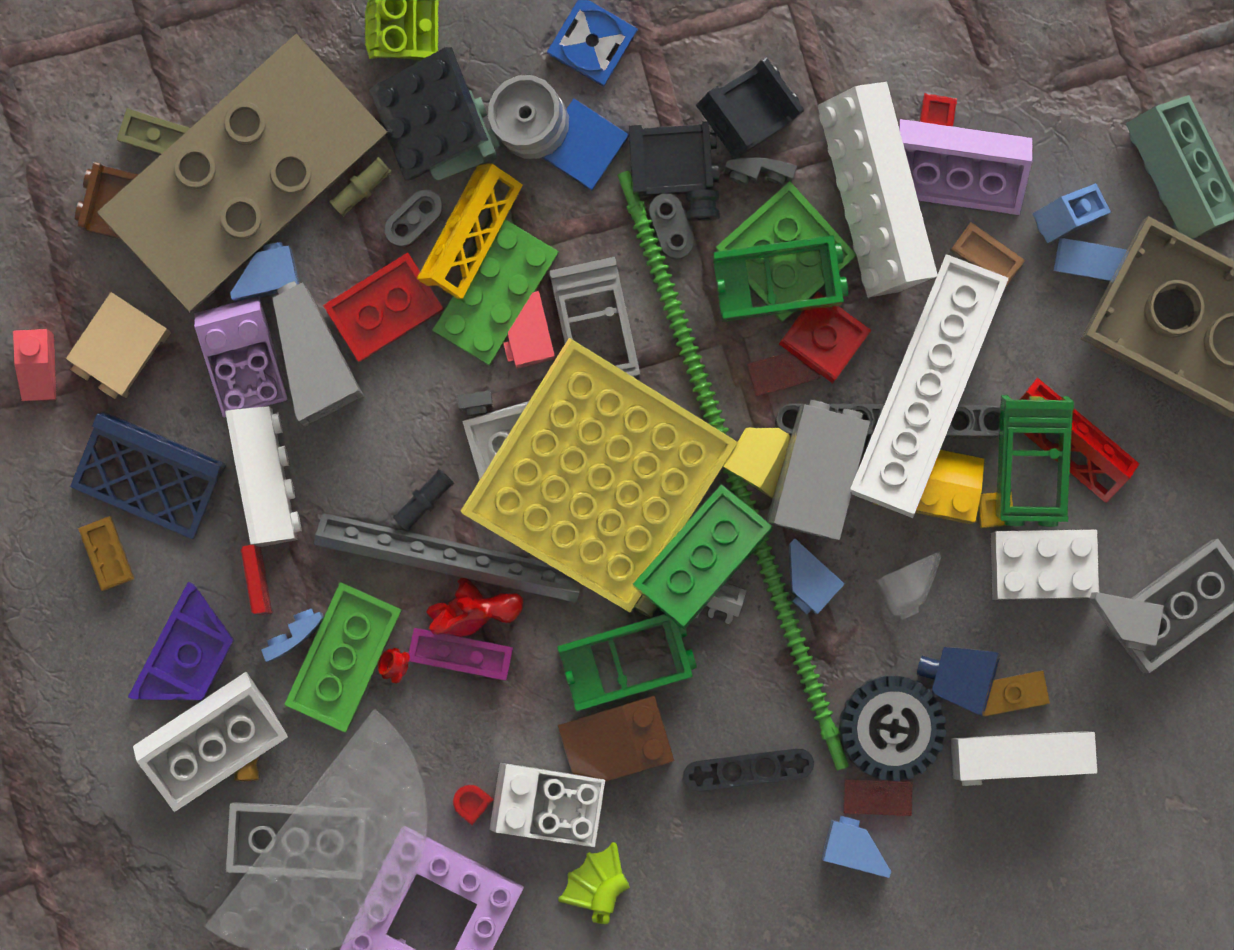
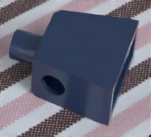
M944 647L940 660L921 656L917 675L935 680L932 688L933 694L984 717L1001 655L992 651Z

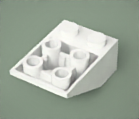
M500 763L489 830L502 834L595 847L605 780Z

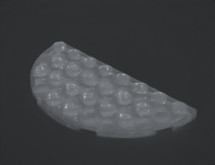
M374 709L204 926L205 928L236 946L245 947L250 950H329L341 946L371 929L399 902L409 887L423 854L428 823L427 798L419 766L411 749L398 730L377 709Z

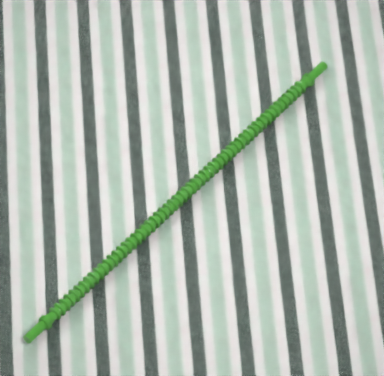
M624 171L617 176L628 203L626 208L628 213L631 214L632 219H634L635 225L633 229L639 232L636 238L642 240L639 246L645 249L643 256L648 257L649 261L646 262V265L652 267L649 274L655 276L653 283L658 284L659 287L656 289V292L662 294L659 301L665 303L663 310L668 311L669 314L666 316V319L672 321L669 328L675 330L673 338H678L679 342L676 343V346L682 349L679 355L685 357L683 365H687L689 368L686 370V373L692 376L689 382L695 384L693 392H697L699 395L696 401H701L702 403L699 409L705 411L703 419H707L708 424L726 434L729 428H724L723 423L726 420L720 418L719 414L722 413V410L716 408L719 401H714L713 396L715 392L710 391L709 387L712 386V383L706 380L709 374L703 372L705 364L700 363L699 360L702 359V356L696 353L699 347L693 345L695 337L690 336L692 328H687L686 326L689 320L683 318L685 310L680 309L682 301H677L676 297L679 293L673 291L675 283L670 282L672 274H667L666 270L669 266L663 264L665 256L660 255L662 247H657L656 245L659 239L654 238L655 229L650 228L652 220H648L646 217L644 201L640 200L639 195H633V181L630 171ZM725 468L723 473L728 474L729 477L726 479V482L732 484L729 491L734 492L737 498L758 514L759 510L753 508L756 501L750 499L752 492L747 491L746 488L749 483L744 482L743 479ZM766 537L756 548V551L753 552V555L759 557L756 564L762 566L760 574H765L766 578L763 579V582L769 585L766 591L772 593L770 601H774L776 604L773 610H778L779 612L776 618L782 620L780 628L786 631L783 637L789 639L787 647L792 648L790 656H795L796 661L793 664L799 666L797 674H801L803 677L800 683H805L806 685L803 692L809 694L807 702H812L813 704L810 710L816 712L814 720H818L820 724L822 740L825 739L835 768L838 771L849 767L838 737L840 733L831 718L833 711H829L827 708L830 702H825L824 700L827 694L821 692L820 688L823 687V684L817 681L820 675L814 673L816 665H812L810 662L813 656H808L807 654L810 648L804 646L806 638L800 635L803 629L797 627L799 619H795L793 616L796 610H791L790 608L793 602L787 600L789 592H785L783 589L786 583H781L780 581L783 575L777 572L779 565L773 562L776 556L770 554L772 546L767 545L769 537Z

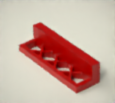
M1037 377L1019 399L1029 400L1030 396H1040L1045 400H1061V397ZM1076 409L1073 410L1071 451L1084 454L1087 457L1088 465H1077L1071 459L1070 453V473L1107 503L1131 478L1140 463ZM1024 433L1042 450L1050 451V449L1056 448L1059 451V443H1051L1046 438L1045 433ZM1096 473H1106L1116 481L1115 484L1107 490L1097 482Z

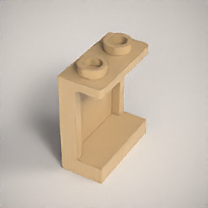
M111 292L66 359L74 364L70 369L85 380L93 376L102 382L98 388L115 399L118 394L127 398L130 394L128 392L129 388L160 342L165 343L171 332Z

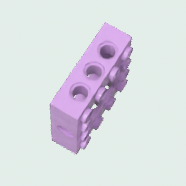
M403 826L340 950H416L405 944L406 940L402 938L398 940L386 934L391 923L396 918L399 907L410 890L416 874L477 904L455 950H493L524 886Z

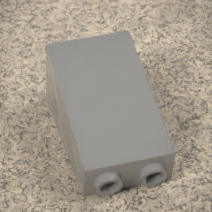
M293 281L277 290L279 295L273 297V304L295 416L306 427L364 397L309 290L303 282L297 285Z
M810 400L809 405H800L766 521L772 525L830 540H840L852 494L850 489L858 471L870 421L862 419L863 413L843 408L842 414L829 411L830 404Z

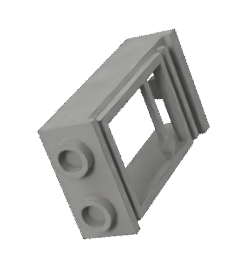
M615 257L550 270V278L564 343L569 338L573 340L569 323L601 316L612 317L615 313H618L629 363L617 365L616 367L634 378H640V370ZM614 290L617 308L609 306L603 311L568 318L565 300Z

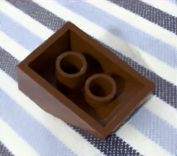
M655 696L558 725L571 771L574 775L604 779L606 782L674 761Z

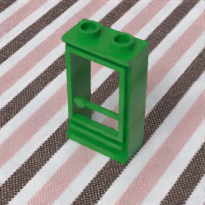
M834 235L713 252V264L722 322L841 306L844 302L843 297L848 296L846 277H840L838 264L843 263L841 243L835 244ZM819 250L826 297L775 304L777 296L773 291L769 257ZM763 258L769 293L767 301L770 305L752 308L746 260Z
M1001 395L996 515L1001 521H1005V525L1024 526L1025 521H1038L1040 526L1055 527L1058 526V522H1068L1072 412L1074 410V401L1068 396H1061V400H1045L1040 396H1030L1029 400H1013L1008 395ZM1013 433H1059V451L1056 448H1052L1050 451L1012 450ZM1012 456H1050L1052 459L1058 458L1056 507L1010 506Z
M664 614L557 646L576 711L693 677L691 670L696 669L697 665L692 649L685 651L682 637L688 636L686 629L684 630L669 616ZM663 624L677 673L627 687V677L623 675L613 639ZM608 641L619 676L617 681L622 686V689L605 694L591 645Z

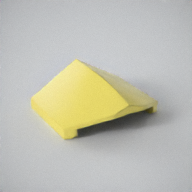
M746 428L723 467L773 499L791 436L779 428Z

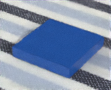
M573 98L566 109L569 115V130L563 143L553 153L542 158L593 191L628 139L629 134Z

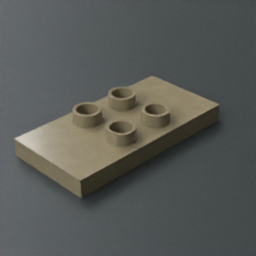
M296 33L97 211V214L190 314L245 265L255 253L267 245L387 136V131Z

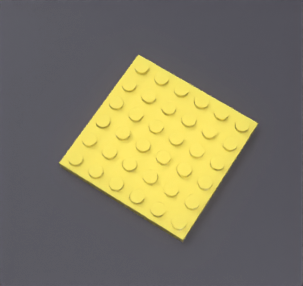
M569 338L461 509V512L609 601L631 612L642 595L633 587V583L689 521L738 442Z

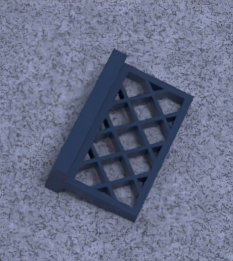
M98 413L92 425L94 428L70 487L194 539L219 477L224 472L226 463L109 413ZM100 435L112 440L117 452L116 454L100 459L95 447ZM120 444L129 448L122 451ZM136 450L143 454L147 466L131 473L124 454ZM93 455L95 462L88 465L90 458ZM119 457L126 475L110 481L102 463ZM150 457L160 461L153 464ZM167 463L173 466L178 479L162 486L154 467ZM97 465L104 484L93 488L81 483L86 469ZM149 470L156 488L140 494L133 476ZM181 470L190 473V475L183 477ZM194 476L209 481L205 493L196 498H192L185 481ZM124 479H128L135 497L126 501L118 499L112 488V484ZM180 483L187 501L171 507L164 489ZM106 487L109 494L100 491V489ZM155 492H159L166 509L157 514L147 511L142 499ZM137 500L139 507L130 503ZM201 500L197 510L194 502ZM186 505L190 506L194 516L190 529L177 523L173 513L174 510ZM164 514H168L170 520L165 519L161 516Z

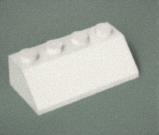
M269 406L225 411L250 544L264 547L298 540L296 532L302 531L298 511L292 512L290 499L295 498L292 479H286L284 466H289L286 447L279 446L277 434L283 433L279 413L273 414V409Z
M245 672L135 744L133 748L137 763L175 812L288 736L263 694L248 673Z

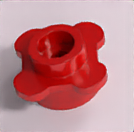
M398 648L386 650L378 662V671L382 678L386 680L391 678L392 683H399L408 670L409 653H400Z

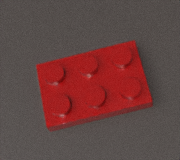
M408 252L323 305L359 363L444 310L430 286H426L417 280L420 270Z

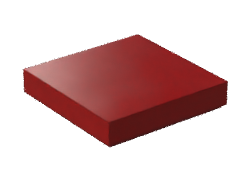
M817 291L812 299L824 298L825 296ZM839 306L803 310L779 345L828 381L834 383L872 330Z
M256 545L243 546L241 553L251 612L256 615L272 614L261 547Z

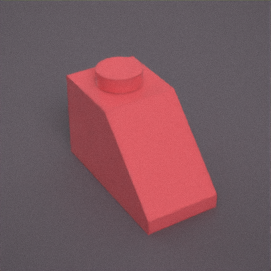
M539 291L531 294L508 331L509 341L503 343L507 361H515L516 369L555 360Z
M48 329L13 331L14 365L22 401L56 400L54 333Z

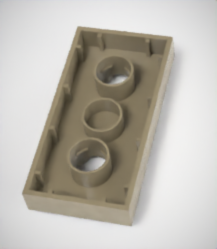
M1148 216L1137 229L1080 339L1234 420V261ZM1177 289L1188 296L1193 306V318L1189 326L1169 329L1158 321L1154 312V301L1158 293L1161 294L1167 290Z

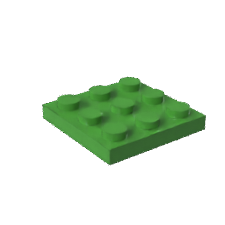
M790 181L715 247V250L718 252L834 235L835 244L841 243L843 252V263L838 264L839 272L857 256ZM819 250L769 257L773 291L777 296L775 304L808 300L824 286ZM764 259L746 260L749 287L766 306L770 305L767 301L769 293ZM794 312L775 314V316L782 323Z

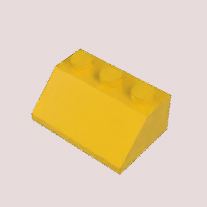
M940 450L915 513L966 524L975 523L982 492L984 459Z

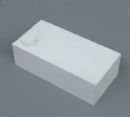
M1078 731L951 738L953 779L962 781V786L982 785V779L1097 773L1095 732Z

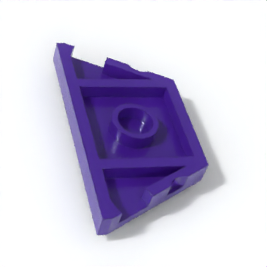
M187 582L128 698L204 700L235 640L193 583Z

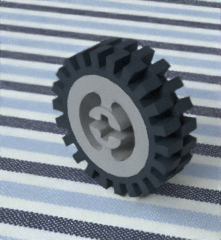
M901 676L878 677L865 682L860 688L858 687L844 704L846 706L844 711L841 712V726H839L842 746L856 767L868 775L891 781L914 778L915 775L925 772L930 764H934L937 760L936 756L943 749L944 745L942 743L944 737L946 738L947 730H945L944 726L946 719L941 711L942 706L935 699L934 694L917 681ZM888 705L890 710L888 713L880 716L877 722L891 724L892 720L896 719V725L909 728L907 719L901 714L904 708H907L915 719L916 733L913 741L908 747L898 752L896 751V745L903 742L908 734L894 732L893 737L890 738V732L876 729L877 735L884 742L882 748H878L873 743L869 734L871 717L877 709Z

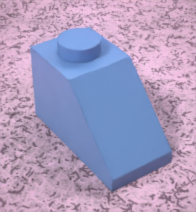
M1095 183L1056 199L1032 213L1037 222L1039 232L1044 236L1046 242L1049 243L1110 214L1111 211Z
M282 242L271 243L263 246V251L255 253L230 292L232 300L238 302L257 296L261 298L278 294L277 290L293 281L298 285L297 270L292 249L289 245L283 246Z
M793 539L788 545L791 593L796 596L792 602L805 614L812 611L816 615L845 583L801 543Z
M840 816L839 822L831 820L821 858L823 861L890 878L891 870L868 831L859 827L860 820Z

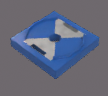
M578 0L549 47L547 54L605 87L636 35L638 28L589 0ZM578 20V23L575 26L569 38L566 37L574 21ZM590 35H595L599 39V43L594 47L588 46L586 43V38ZM617 43L620 46L609 62L607 58Z

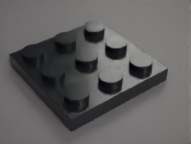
M444 47L369 88L405 181L413 180L488 141L452 47Z

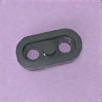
M420 190L413 194L387 220L385 235L392 245L401 248L412 245L440 218L443 211L440 197L431 190ZM423 203H430L432 210L424 214L420 211V206ZM402 225L408 228L407 235L403 237L398 236L396 229Z
M658 195L650 204L649 215L656 236L659 239L660 247H662V252L668 258L674 260L683 259L692 251L694 239L682 204L674 195ZM669 205L672 208V213L664 216L660 213V207ZM680 236L683 239V244L680 247L673 246L671 244L672 237Z

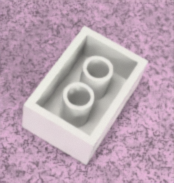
M1097 530L995 531L991 533L993 600L1090 598L1091 593L1099 592Z

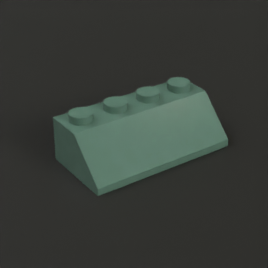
M1189 95L1155 106L1125 123L1129 130L1130 139L1137 146L1144 160V167L1159 191L1160 200L1167 207L1174 221L1176 231L1191 239H1195L1234 221V184Z

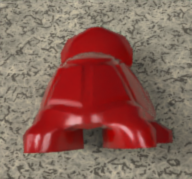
M460 578L457 581L459 588L454 594L456 597L447 605L445 603L431 605L426 611L428 616L433 619L429 629L434 635L448 634L462 637L475 633L490 618L503 623H511L522 612L523 598L517 593H500L485 599L473 583L467 578Z

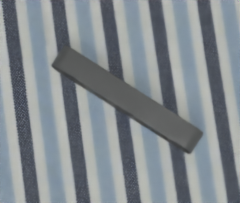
M787 404L783 406L776 415V428L783 430L791 436L793 429L784 426L782 415L786 412L798 414L800 405L803 404ZM830 404L829 411L842 414L844 408L863 413L866 420L870 421L866 438H871L885 404ZM958 405L955 414L958 413L965 417L967 422L966 428L959 431L955 430L950 424L945 438H996L999 436V429L996 431L988 430L983 420L986 414H994L1000 421V407Z

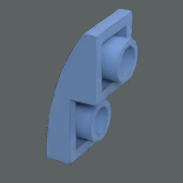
M1059 238L1053 271L1111 281L1127 250Z
M309 609L294 615L295 622L288 624L292 637L287 639L286 634H282L267 640L269 647L261 649L265 661L271 662L301 645L321 625L324 618L323 613L318 612L314 614L313 610Z

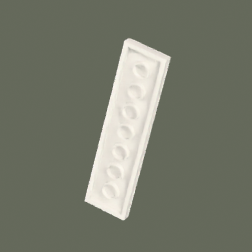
M946 254L851 486L850 492H852V495L911 518L914 517L1006 287L1008 277Z

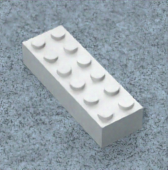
M887 82L854 86L817 105L820 122L823 125L828 144V153L836 175V184L840 190L845 209V218L850 228L853 249L857 255L862 274L861 279L865 286L867 297L900 292L937 277L938 274Z

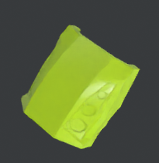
M368 0L365 10V46L369 59L401 58L422 60L437 52L438 5L440 0Z

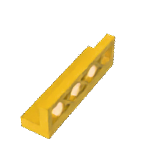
M492 163L477 166L420 271L417 280L426 286L437 285L455 298L463 299L523 184ZM498 179L510 187L504 200L496 201L493 190ZM490 208L493 221L489 228L481 230L478 216L481 210ZM475 236L477 251L473 257L466 258L463 244L466 238ZM460 265L462 280L458 287H455L445 278L451 267Z

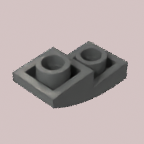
M739 158L727 161L724 172L730 174L729 179L745 186L748 185V182L755 184L760 172L766 174V180L783 185L784 181L787 183L789 181L792 182L797 166L774 159Z

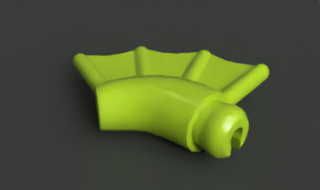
M612 842L608 848L599 853L588 852L580 868L568 872L567 887L563 894L558 897V901L590 909L593 911L591 918L593 923L607 925L610 922V913L614 911L617 897L630 888L625 875L622 873L617 844Z

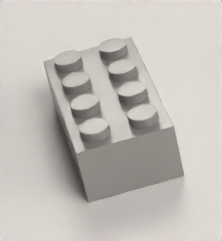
M1218 538L1208 541L1131 598L1164 605L1156 646H1146L1144 652L1125 648L1126 641L1119 640L1142 673L1152 672L1234 612V559Z
M231 803L229 809L226 872L363 879L366 875L369 809Z

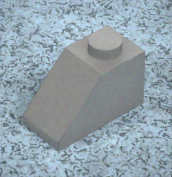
M1099 592L1091 593L1090 601L1115 638L1126 641L1125 648L1145 652L1146 646H1156L1164 605Z

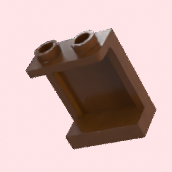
M94 162L92 169H87L84 176L83 188L87 189L84 202L79 201L76 207L75 220L78 221V227L83 231L120 239L98 216L97 211L139 174L106 167L101 163Z

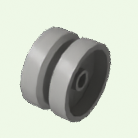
M518 75L504 81L494 91L489 102L488 119L493 132L512 154L522 158L539 159L553 153L563 143L569 130V115L563 101L545 80L536 76Z

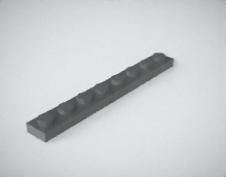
M325 513L322 514L315 534L314 545L576 603L581 588V583L543 561Z

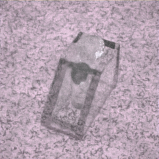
M939 552L875 580L891 617L900 615L903 620L920 612L918 605L925 603L942 558Z

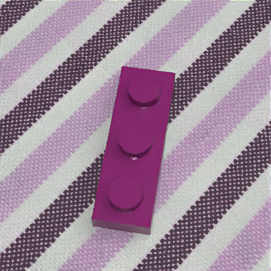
M414 628L409 649V661L507 681L513 647L448 634L434 635L431 631Z

